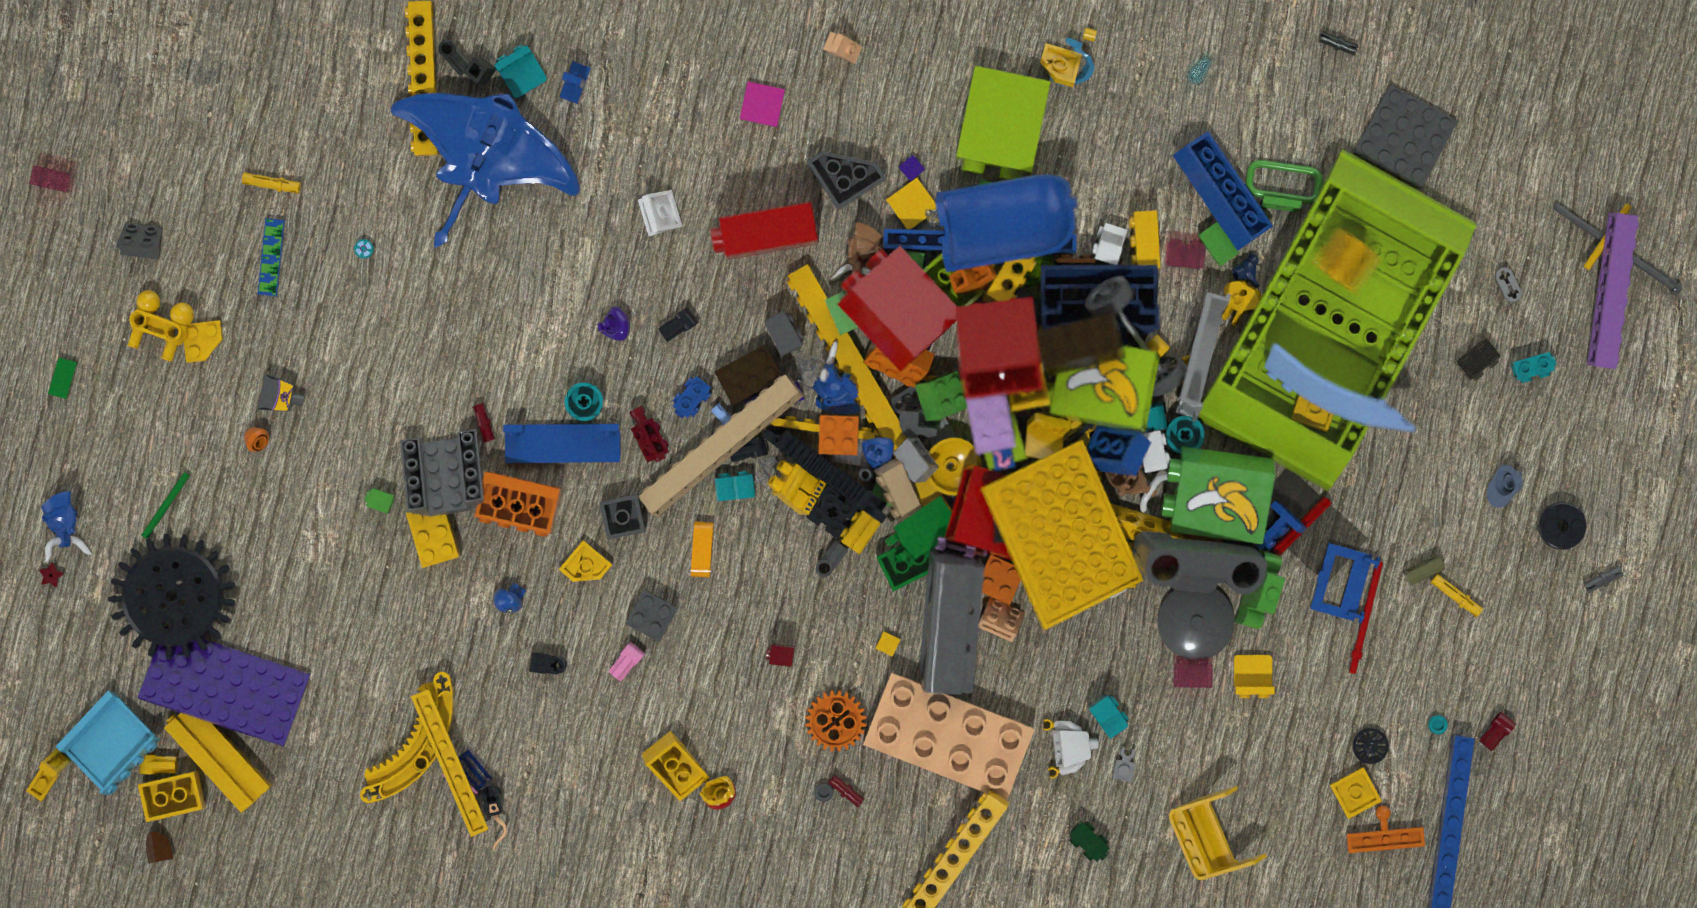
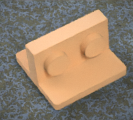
M990 598L979 621V628L1013 642L1025 613L999 600Z

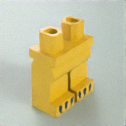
M780 461L776 468L782 475L780 478L772 476L767 483L773 489L771 493L799 515H809L817 501L815 498H819L826 483L810 475L798 464Z

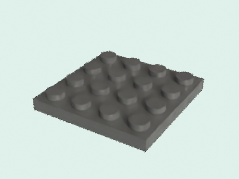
M1390 85L1353 153L1422 189L1458 121Z

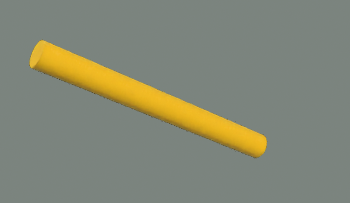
M1625 203L1619 214H1628L1632 206ZM1605 235L1583 267L1586 270L1590 271L1602 253Z

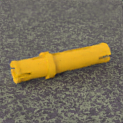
M244 172L242 176V184L269 188L281 193L282 191L300 193L301 182L285 180L283 177L272 178Z
M1438 573L1430 581L1431 584L1458 603L1460 608L1466 609L1475 618L1482 612L1483 607L1470 599L1471 596L1462 593Z

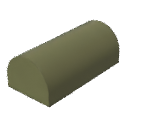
M1434 555L1404 570L1403 574L1409 585L1412 586L1445 570L1442 559L1438 555Z

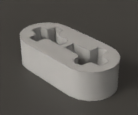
M1508 268L1498 269L1495 273V281L1504 299L1508 302L1518 301L1522 292L1512 271ZM1501 271L1508 273L1509 276L1506 277L1508 284H1506L1504 279H1499ZM1509 285L1512 290L1517 291V293L1515 294V299H1513V297H1508L1507 295L1508 293H1510L1508 289Z

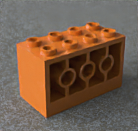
M489 471L484 473L482 481L484 502L477 505L474 516L479 518V522L489 524L495 521L498 522L497 526L510 528V525L516 526V530L521 532L534 530L535 535L543 537L553 533L563 491L562 488ZM501 497L503 505L498 507L495 500ZM519 501L522 509L516 511L514 504ZM539 506L541 513L536 516L533 508Z

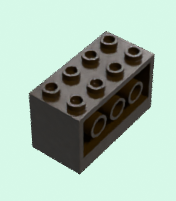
M1113 313L1036 331L1044 369L1050 376L1126 359L1118 320Z

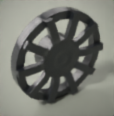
M1366 728L1356 734L1353 739L1352 749L1356 758L1361 762L1376 764L1386 757L1389 743L1381 731L1374 728ZM1369 731L1375 732L1373 738H1370ZM1365 732L1367 736L1366 740L1361 737V735ZM1379 733L1382 738L1376 741V736ZM1358 738L1363 741V744H1356ZM1381 741H1385V746L1378 745ZM1356 747H1363V750L1357 753ZM1378 748L1385 749L1384 753L1379 752ZM1366 752L1365 758L1362 759L1359 755ZM1375 752H1376L1378 755L1381 756V757H1380L1379 759H1377V760H1376V758H1375V754H1374ZM1369 754L1372 755L1373 761H1367Z

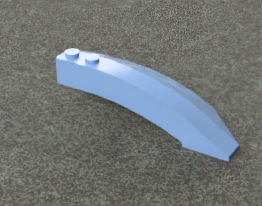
M1274 344L1265 364V368L1268 370L1266 374L1274 381L1278 378L1283 382L1281 386L1289 393L1293 390L1310 403L1331 414L1368 427L1412 433L1417 430L1394 408H1390L1385 400L1377 401L1342 389L1305 368L1277 344Z

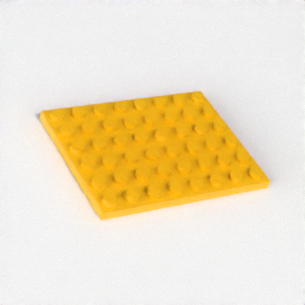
M1083 440L1070 444L981 488L1043 630L1144 581Z

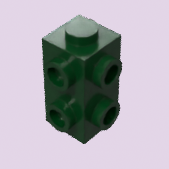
M1080 820L1068 833L1071 837L1069 841L1076 848L1080 846L1084 850L1083 855L1090 861L1093 859L1096 862L1099 859L1103 861L1110 853L1108 852L1110 847L1107 845L1109 841L1102 834L1096 835L1093 832L1095 828L1088 821L1084 823Z

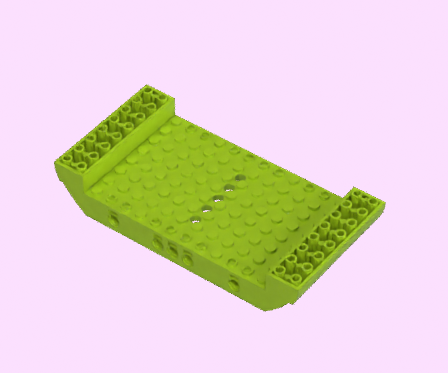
M1342 148L1215 381L1211 383L1201 401L1203 407L1197 420L1264 457L1274 459L1275 463L1326 491L1333 486L1343 472L1369 427L1333 415L1326 433L1291 420L1290 418L1299 395L1293 390L1289 393L1281 386L1283 382L1278 378L1274 381L1266 374L1268 370H1266L1265 364L1274 344H1277L1305 368L1342 389L1377 401L1384 400L1463 259L1477 226V223ZM1341 229H1344L1347 233L1349 232L1354 238L1370 247L1369 249L1373 250L1372 253L1374 252V254H1377V257L1378 255L1380 257L1379 260H1376L1377 264H1374L1370 270V276H1367L1366 279L1363 276L1365 281L1362 286L1361 284L1359 287L1357 286L1359 290L1357 294L1354 288L1353 292H1350L1347 288L1345 289L1341 284L1339 285V283L1331 279L1325 271L1323 272L1320 267L1318 268L1315 261L1316 258L1321 259L1320 251H1323L1325 248L1324 244L1330 245L1331 239L1334 242L1333 239H1336L1335 232H1340ZM1300 295H1306L1309 298L1306 306L1299 304L1298 298ZM1318 304H1322L1326 308L1323 315H1318L1315 312V307ZM1335 313L1340 314L1343 318L1339 325L1334 324L1332 321V316ZM1351 323L1359 325L1358 333L1352 334L1349 331ZM1373 332L1376 335L1374 343L1367 342V333Z

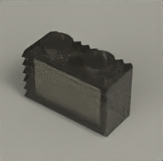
M1485 338L1454 363L1468 381L1472 379L1476 381L1484 375L1482 372L1487 367L1491 369L1499 363L1497 359L1501 355L1489 340Z

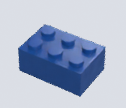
M1097 426L1086 449L1096 471L1136 476L1151 445V441L1139 431Z

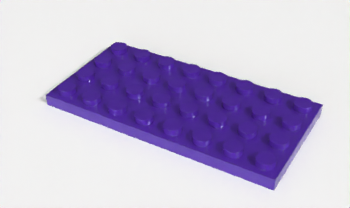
M204 640L208 647L207 651L199 648L197 641L189 644L191 658L188 659L183 655L182 646L174 647L172 661L166 659V647L158 646L157 653L152 658L140 689L138 699L282 747L285 746L309 682L310 674Z

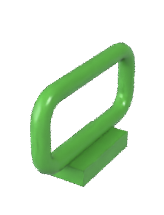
M1256 160L1248 166L1245 183L1253 196L1262 198V208L1299 213L1302 204H1312L1322 188L1323 177L1320 171L1313 167ZM1261 167L1313 175L1315 177L1314 193L1312 196L1307 197L1258 190L1253 186L1254 172L1257 168Z

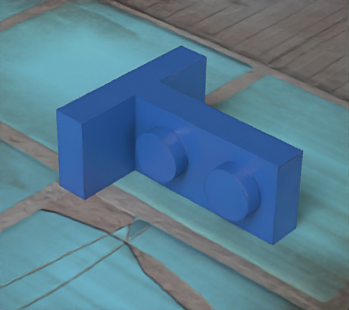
M573 61L569 72H564L562 80L565 83L560 98L578 104L591 68Z
M1276 500L1272 503L1271 507L1281 517L1265 533L1263 544H1255L1263 551L1271 550L1276 545L1278 537L1288 532L1289 525L1299 533H1303L1307 529L1294 514Z

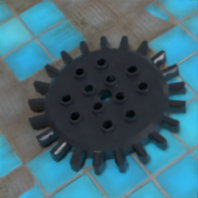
M164 534V548L156 549L154 542L148 538L146 539V545L150 553L142 557L138 550L132 548L130 552L137 559L133 567L128 566L124 562L118 563L121 570L128 572L125 581L111 578L110 582L113 585L123 587L121 596L113 595L108 597L110 603H122L123 606L122 611L111 615L112 620L117 621L126 617L129 624L119 631L120 635L124 637L135 630L139 635L133 641L132 647L137 650L145 639L151 642L148 656L152 658L156 655L159 645L166 647L165 656L169 661H172L174 656L173 648L182 646L183 655L187 659L191 658L189 644L196 641L199 648L207 651V644L202 637L210 632L214 638L220 640L222 635L213 626L217 620L225 624H231L232 620L228 616L222 615L221 610L223 606L234 607L237 604L233 599H223V591L236 588L235 582L222 584L220 580L221 575L231 570L229 565H224L215 570L212 563L219 558L220 553L215 550L205 559L201 555L206 545L203 540L197 543L194 551L187 549L189 538L186 534L182 535L179 547H171V537L169 534ZM179 563V568L173 569V564ZM156 566L160 567V571L158 573L154 572V568ZM198 577L202 579L200 584L195 583V579ZM178 581H182L183 583L182 587L180 588L176 587V583ZM159 585H163L162 591H157ZM141 588L145 591L143 595L138 594V590ZM170 591H175L177 593L176 600L168 601L167 594ZM200 596L205 597V601L202 603L198 602ZM181 600L186 601V604L184 606L179 605V602ZM163 603L167 605V608L165 610L160 609V606ZM143 607H147L148 609L147 613L145 614L141 613V609ZM186 618L189 619V623L183 625L182 621ZM166 622L170 623V627L168 629H164L163 627L164 623Z

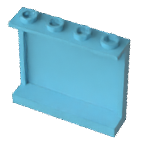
M107 691L55 747L60 752L66 753L100 789V794L111 795L117 790V785L131 775V770L144 761L146 754L152 752L157 747L160 739L116 693Z

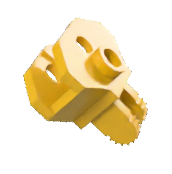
M1236 281L1227 283L1223 290L1225 295L1230 294L1231 296L1222 319L1226 321L1233 309L1236 310L1237 314L1232 320V325L1236 327L1244 314L1255 309L1262 296L1261 292L1246 282Z

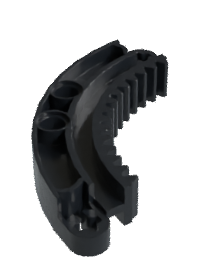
M781 427L777 434H774L767 428L761 433L760 436L881 524L888 517L882 512L887 505L886 502Z

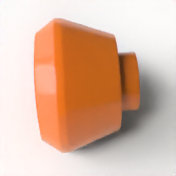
M258 427L248 429L244 435L247 449L251 452L263 450L269 442V433L265 429Z

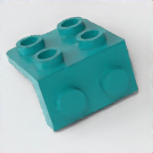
M522 44L514 48V53L509 56L505 54L496 59L497 63L494 64L515 98L523 96L547 81L545 73L530 48Z

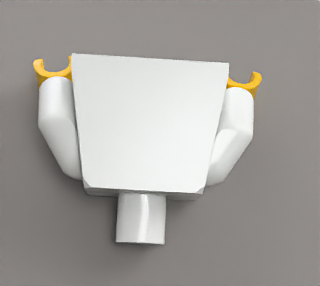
M1049 719L1044 720L1045 722L1049 721L1051 724L1050 728H1043L1044 730L1049 731L1055 728V730H1052L1056 766H1050L1048 770L1053 769L1056 771V774L1049 777L1054 779L1058 774L1066 775L1077 772L1085 765L1086 760L1091 758L1090 750L1098 749V739L1089 738L1088 732L1082 731L1080 726L1070 721L1052 722Z

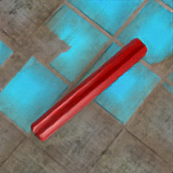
M1323 497L1300 521L1308 528L1331 505V501L1327 497ZM1292 528L1273 547V552L1281 556L1302 533Z

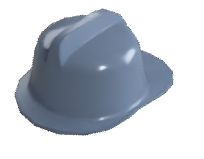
M1510 465L1499 467L1487 488L1489 503L1496 508L1506 506L1514 494L1522 489L1523 473L1516 471Z

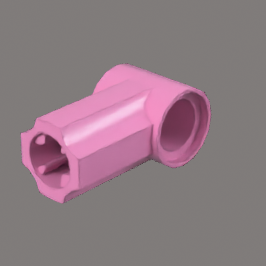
M631 641L608 671L620 682L645 655Z

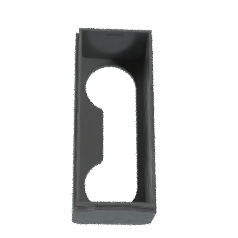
M930 550L919 668V682L924 692L961 695L962 692L973 693L984 566L978 555L970 559L964 557L966 552ZM970 607H974L973 614H969Z

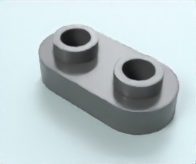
M909 387L892 398L890 405L895 413L900 414L901 408L896 406L898 401L914 405L920 403L919 397L914 398L912 395L916 388Z

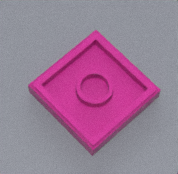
M747 81L740 120L777 127L785 89Z

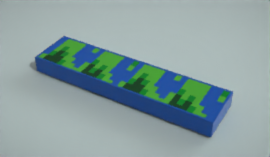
M265 218L258 295L278 296L285 220Z

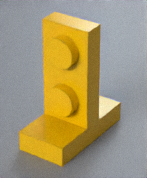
M54 750L41 762L38 767L40 768L26 791L42 802L62 771L72 760L59 750Z

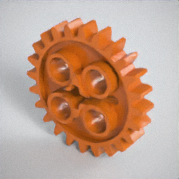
M831 690L830 696L823 692L824 698L821 699L819 696H816L818 702L811 701V705L814 708H807V711L811 713V715L805 716L806 719L810 720L805 726L811 727L807 734L813 733L811 741L817 739L816 746H819L821 743L824 744L823 750L828 746L831 752H833L834 747H837L838 751L841 752L842 746L848 750V744L850 743L852 746H855L854 739L860 741L861 738L858 734L865 733L861 729V727L867 726L866 723L862 722L867 716L861 715L865 709H859L858 706L861 702L854 703L855 696L849 699L848 692L844 696L841 695V690L838 691L837 695H834L833 690ZM836 702L841 703L843 706V710L839 713L832 710V705ZM846 710L850 711L849 714L839 720L840 725L834 724L828 730L822 732V729L832 722L833 716L838 718ZM818 715H826L828 718L827 723L819 724L817 722ZM852 718L855 724L853 727L847 728L844 725V720ZM832 729L837 730L840 734L838 739H831L828 735L829 731Z

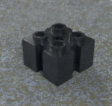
M827 486L819 497L822 503L819 507L814 505L806 518L818 526L822 522L827 526L825 531L838 539L846 527L843 524L846 518L851 520L859 507L848 499L845 502L838 499L840 493ZM835 507L837 508L836 513L838 515L831 518L828 516L829 512L827 510L828 508L832 509Z

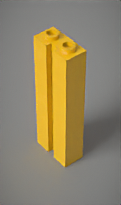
M182 713L178 716L173 714L166 721L167 725L164 729L241 813L272 787V784L218 725Z

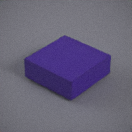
M914 155L898 167L910 182L925 170Z

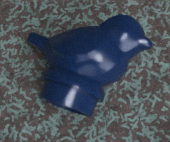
M1249 253L1248 258L1232 268L1235 281L1244 282L1247 280L1254 288L1259 287L1256 281V266L1259 261L1257 255Z

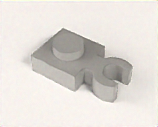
M1121 747L1120 754L1122 760L1116 759L1112 778L1132 782L1135 763L1130 762V759L1134 757L1135 749L1131 750L1130 755H1125V747Z

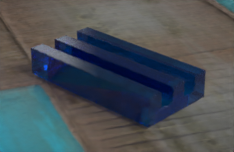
M468 749L458 758L460 761L463 760L481 782L479 785L463 767L467 779L479 791L484 786L486 780L483 779L465 756H469L487 779L492 780L493 777Z

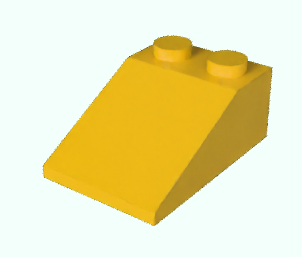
M669 731L641 754L645 765L679 801H682L710 778L672 731Z

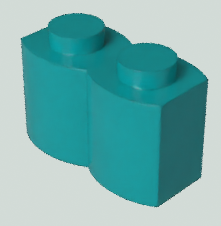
M749 471L737 472V476L730 477L729 473L718 474V478H715L717 501L755 497L753 474L749 475Z

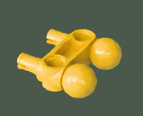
M145 290L137 296V308L130 315V327L133 330L127 346L139 349L143 334L149 333L165 339L166 345L161 358L172 362L177 346L182 345L188 337L187 325L194 319L193 308L189 304L181 302L174 305L170 310L171 320L156 315L154 312L160 307L161 300L156 292ZM144 316V323L141 325L140 318ZM177 328V329H178V335H177L176 337H174V334H173V333H174V330Z

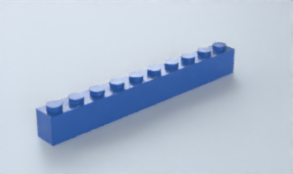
M884 229L883 250H896L901 246L903 250L942 251L944 231ZM1072 234L1070 241L1060 250L1049 254L1075 255L1077 234Z
M1452 734L1428 908H1451L1475 741L1474 738Z

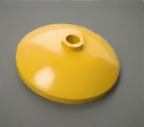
M954 437L943 439L929 450L930 455L939 468L927 480L937 491L946 495H957L964 466L976 465L982 467L980 455L976 454L975 447L964 439ZM949 462H952L953 467L951 469L947 468V464Z

